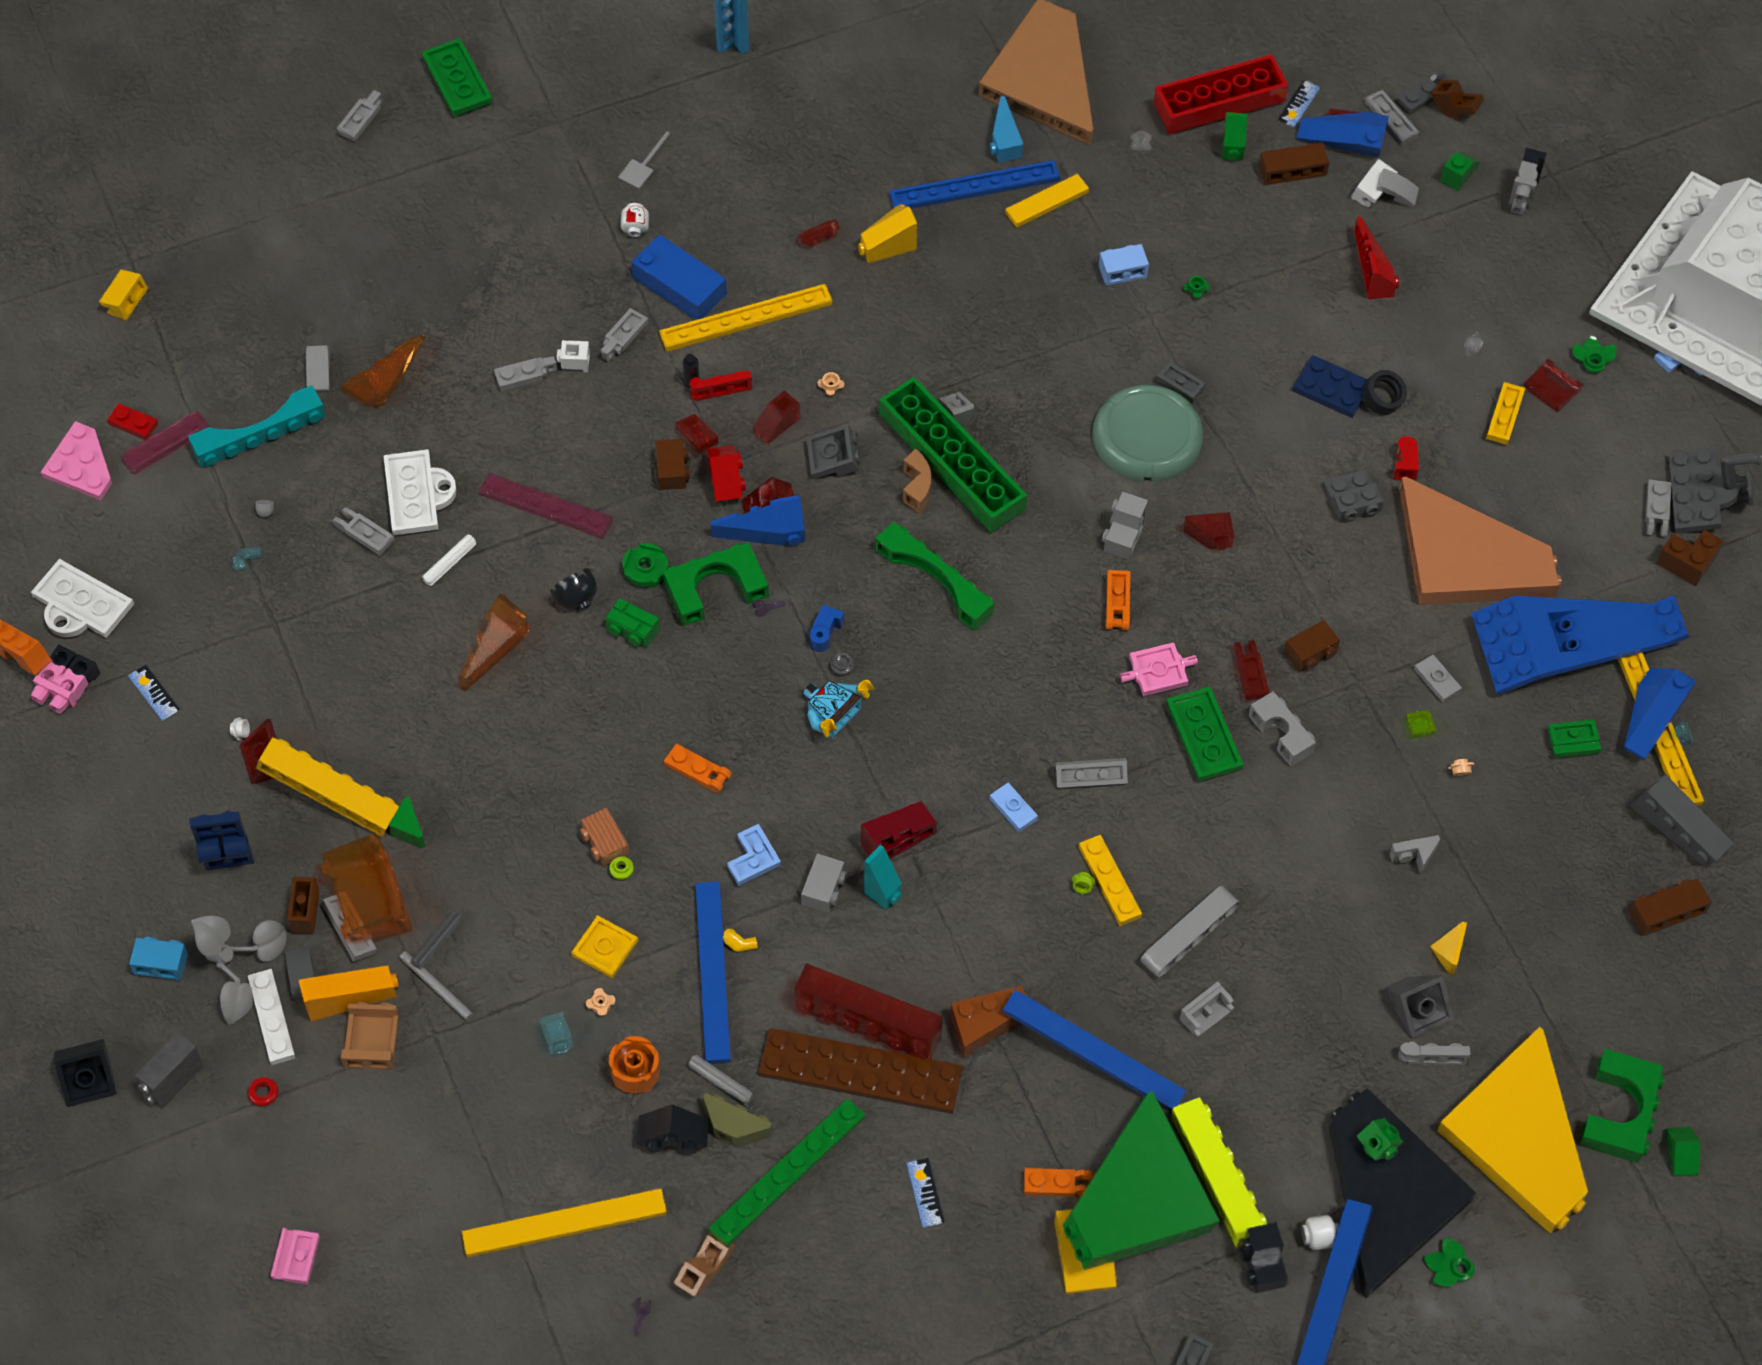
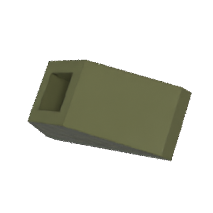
M705 1092L703 1096L704 1108L715 1138L732 1146L740 1147L771 1137L773 1127L767 1117L760 1114L757 1116L753 1115L741 1105L729 1104L723 1097L717 1094L710 1095Z

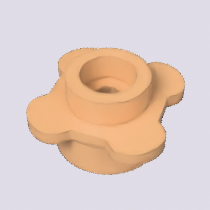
M829 372L818 381V386L823 388L827 395L832 396L835 394V391L844 388V381L840 380L836 373Z
M1468 759L1454 760V764H1451L1449 770H1452L1453 776L1472 774L1471 768L1474 762H1468Z
M598 988L594 991L593 997L586 1001V1006L596 1014L604 1016L610 1010L611 1005L615 1004V997L607 995L603 989Z

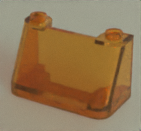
M376 833L322 853L324 863H321L322 871L325 877L330 876L334 883L345 918L343 919L344 924L340 925L345 939L349 938L351 942L403 934L413 930L390 857Z

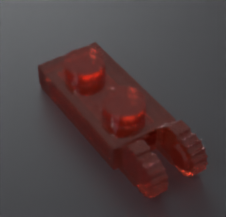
M1248 641V650L1250 652L1248 655L1243 654L1240 642H1234L1236 662L1245 699L1263 698L1269 694V688L1255 641Z

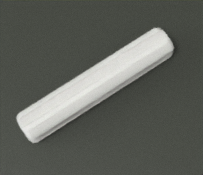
M466 535L422 576L423 581L428 586H432L476 545V540L471 535Z

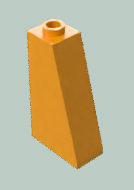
M388 966L298 980L311 1022L347 1012L348 1004H355L356 1002L374 1004L397 997L395 988L399 987L396 973L390 974Z

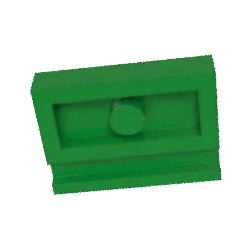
M1595 719L1549 724L1547 727L1551 747L1554 751V758L1600 754L1602 751Z

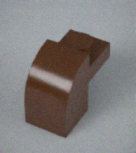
M1440 80L1431 93L1437 108L1446 116L1456 120H1460L1463 114L1475 115L1484 102L1482 94L1463 93L1458 80Z

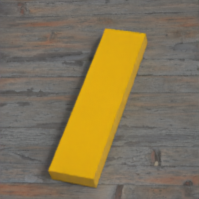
M1076 174L1006 208L1005 214L1015 227L1018 228L1089 193V187Z

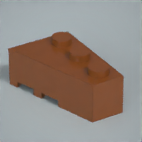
M1022 986L951 1003L950 1015L963 1058L969 1056L977 1048L984 1047L998 1035H1003L1021 1024L1004 1014L1002 1010L1014 990L1025 995Z

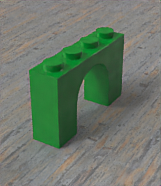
M749 542L736 544L723 551H715L703 558H695L688 563L671 566L663 571L664 584L683 627L705 619L704 606L696 588L700 581L710 575L723 574L733 578L740 586L747 604L769 597V585Z
M1604 1048L1599 1059L1595 1080L1628 1091L1638 1104L1639 1114L1632 1121L1624 1123L1610 1121L1589 1114L1584 1123L1579 1146L1635 1163L1639 1162L1642 1155L1646 1156L1650 1146V1142L1646 1141L1647 1134L1652 1133L1655 1119L1651 1118L1652 1112L1657 1111L1660 1097H1657L1656 1094L1658 1089H1662L1665 1075H1661L1663 1065Z

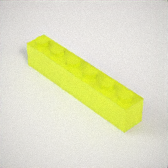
M1199 1097L1174 1107L1171 1119L1236 1248L1242 1246V1238L1245 1237L1247 1228L1267 1224L1263 1213L1258 1212L1252 1191H1247L1244 1185V1175L1239 1168L1236 1169L1233 1163L1232 1151L1229 1147L1224 1146L1222 1132L1218 1125L1214 1126L1209 1106L1203 1104Z

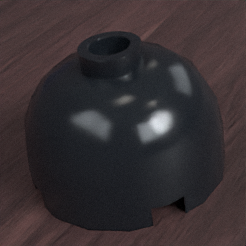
M589 568L583 569L584 574L580 576L574 573L555 585L556 590L550 589L551 594L560 606L569 610L578 608L582 611L591 605L590 600L597 592V583Z

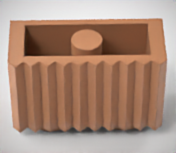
M604 808L581 820L583 827L580 829L581 835L585 842L590 841L593 857L596 861L600 860L603 866L610 864L617 857H624L630 854L629 845L608 808Z

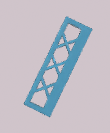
M714 0L717 50L722 53L735 46L742 54H745L749 51L747 0H724V2L722 0ZM729 8L726 14L722 16L726 9ZM729 22V24H728V26L726 27V29L723 30V28L725 27V25Z

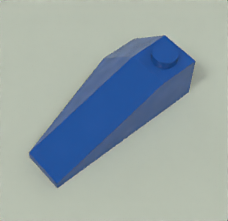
M1372 112L1301 118L1296 139L1316 144L1323 143L1325 146L1379 157L1389 116Z
M800 495L770 501L771 505L760 509L758 506L751 507V511L743 515L734 513L710 521L711 536L714 538L781 546L805 542V528Z
M1650 668L1637 689L1624 749L1645 760L1691 694L1696 680L1678 669Z

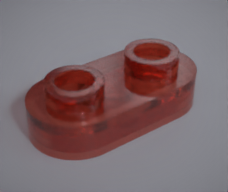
M837 219L828 220L800 233L798 236L801 244L811 246L818 243V239L825 236L828 238L836 235L840 225Z

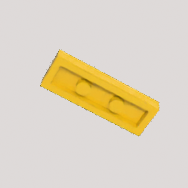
M1506 382L1503 383L1486 439L1508 445L1525 388Z

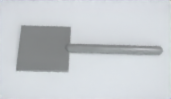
M667 131L642 164L632 159L618 179L640 189L653 172V169L646 166L670 135V132Z

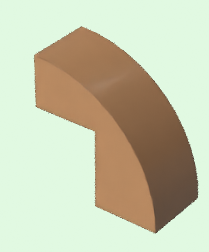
M915 449L904 459L903 472L911 477L913 481L903 489V502L921 514L930 498L931 471L924 456Z
M709 1234L697 1256L685 1261L674 1284L692 1296H697L716 1277L736 1245L732 1243L726 1248L712 1234Z

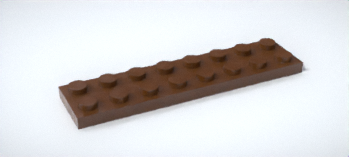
M769 1028L759 1076L953 1114L963 1065Z

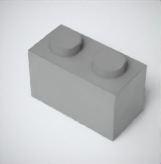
M817 853L801 893V905L829 913L832 905L836 906L840 894L837 890L839 885H844L847 877V872L844 871V861Z

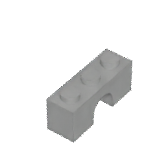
M1273 691L1251 704L1249 717L1262 733L1270 728H1279L1285 732L1286 735L1279 739L1277 751L1290 767L1314 753L1316 741L1313 734L1304 729L1298 716L1290 712L1283 698L1278 697Z

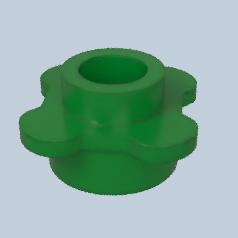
M1193 276L1190 278L1189 283L1184 284V290L1193 294L1194 298H1201L1202 294L1210 289V285L1201 276Z

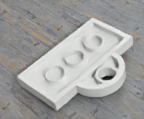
M428 449L384 455L393 536L437 530L436 510L450 505L456 496V484L453 476L444 469L431 468ZM444 484L451 486L446 491H441L439 487Z
M61 559L54 564L31 592L34 598L47 605L44 613L46 624L52 633L60 637H74L89 628L107 638L134 606L133 599ZM58 621H67V624L65 626L56 627V623Z

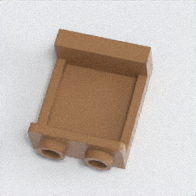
M356 1002L355 1004H348L349 1018L345 1049H342L341 1053L344 1068L393 1070L400 1017L397 1006L391 1003L371 1005L366 1002Z

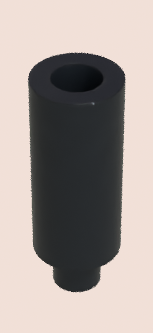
M688 354L682 362L684 385L688 389H690L691 379L700 378L699 361L693 354Z

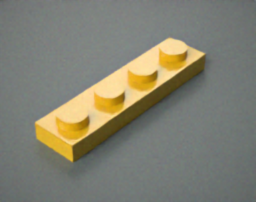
M1101 834L1080 842L1079 849L1119 926L1142 918V912Z

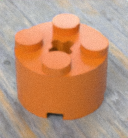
M630 1036L624 1038V1041L616 1044L611 1049L609 1065L614 1085L618 1089L631 1094L649 1092L660 1076L659 1055L652 1043L640 1036Z

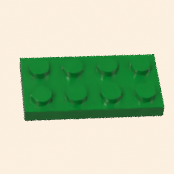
M460 38L421 52L422 58L453 117L493 103L492 96Z
M1211 687L1166 699V705L1198 782L1243 769L1244 764Z

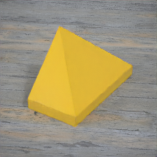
M1461 922L1430 946L1450 975H1454L1467 926L1466 922Z

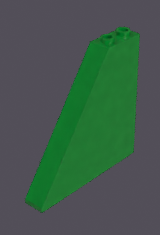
M1153 1091L1148 1092L1138 1105L1062 1224L1064 1233L1070 1240L1075 1250L1076 1258L1081 1262L1084 1270L1208 1234L1220 1222Z

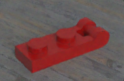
M750 370L737 371L733 374L714 376L704 380L693 378L690 380L691 399L701 401L752 390Z

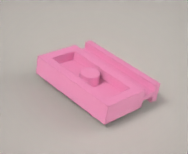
M283 1228L271 1272L272 1280L280 1279L285 1282L308 1285L320 1240L319 1233L300 1230L291 1231Z

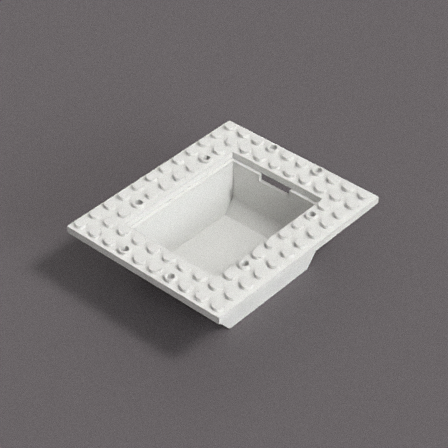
M1692 171L1591 307L1589 314L1761 406L1762 184L1750 178H1745L1720 186Z

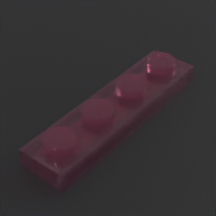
M198 410L121 454L122 461L135 475L189 443V435L210 426Z

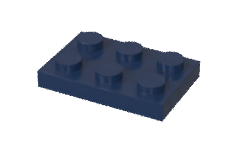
M1312 355L1293 386L1292 392L1353 418L1363 401L1362 389L1367 379Z

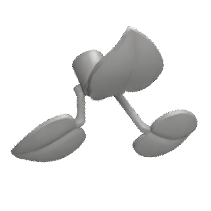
M201 916L191 920L198 950L201 954L205 955L208 961L216 962L217 968L224 970L235 981L226 982L220 995L223 1017L227 1024H233L249 1012L254 998L252 987L248 983H240L239 977L224 964L231 961L234 951L257 950V956L261 961L276 959L285 947L287 939L285 926L276 921L265 920L259 923L254 930L253 941L255 946L232 947L224 943L231 934L229 923L222 917Z

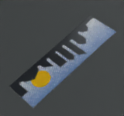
M1303 80L1277 120L1295 127L1320 87Z
M146 665L128 675L162 721L180 710Z
M929 1158L906 1162L922 1228L945 1223Z

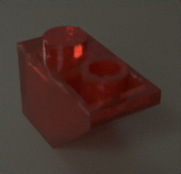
M784 390L767 404L754 425L753 432L769 444L800 419V403Z
M771 477L742 499L744 513L751 511V507L758 506L760 509L771 505L770 501L794 496L791 483Z

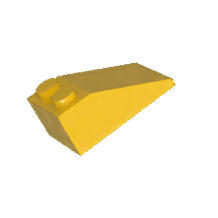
M1072 1209L1056 1211L1055 1228L1066 1294L1116 1288L1114 1261L1084 1270L1081 1262L1076 1258L1075 1250L1070 1240L1066 1237L1062 1226Z

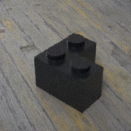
M674 1104L659 1108L638 1117L636 1144L645 1147L649 1152H660L661 1149L670 1146L681 1149L685 1154H694L698 1150L707 1148L709 1119Z
M1277 1222L1247 1228L1245 1237L1242 1238V1247L1239 1248L1242 1261L1247 1262L1249 1270L1246 1272L1248 1283L1250 1286H1254L1256 1293L1283 1288L1288 1280L1281 1256L1284 1245Z

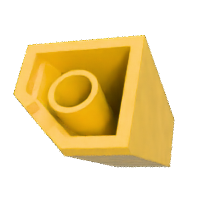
M904 204L897 205L861 233V243L858 244L860 255L865 256L867 263L916 250L917 222L909 206L905 207Z

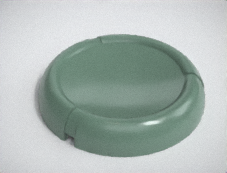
M1135 385L1116 392L1103 403L1094 419L1092 440L1100 459L1117 474L1140 482H1144V477L1152 478V482H1160L1177 477L1194 464L1203 445V426L1192 404L1179 393L1157 385Z

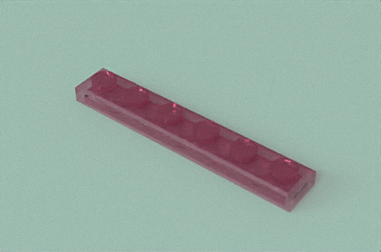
M491 473L487 475L479 490L480 495L601 539H604L612 523V516Z

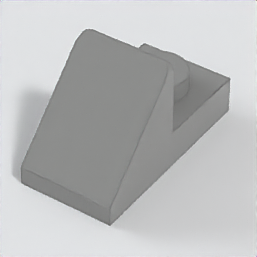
M960 392L939 398L940 404L961 426L972 422L974 405Z
M1439 835L1392 844L1389 854L1392 863H1406L1415 859L1419 873L1422 874L1437 850L1440 841Z

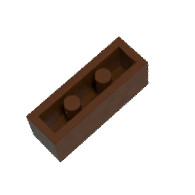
M1311 143L1304 146L1261 152L1259 168L1265 185L1327 176L1329 160L1323 143Z
M1698 878L1691 881L1685 879L1670 889L1664 887L1656 891L1654 895L1648 897L1643 895L1636 898L1629 913L1643 937L1707 913L1712 902Z

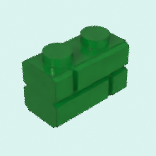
M620 598L606 616V627L612 635L617 637L621 635L627 638L632 645L637 647L641 645L647 648L653 637L660 630V618Z

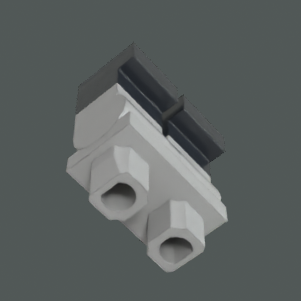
M1526 147L1509 200V204L1512 205L1511 212L1523 215L1525 208L1530 209L1536 184L1539 183L1547 155L1546 152Z

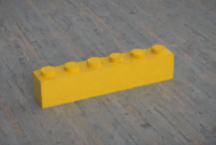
M272 737L256 769L382 838L399 808L391 798L381 797L371 787L359 785L349 775L337 773L327 763L317 762L307 752L295 750L288 742L282 739L277 740Z

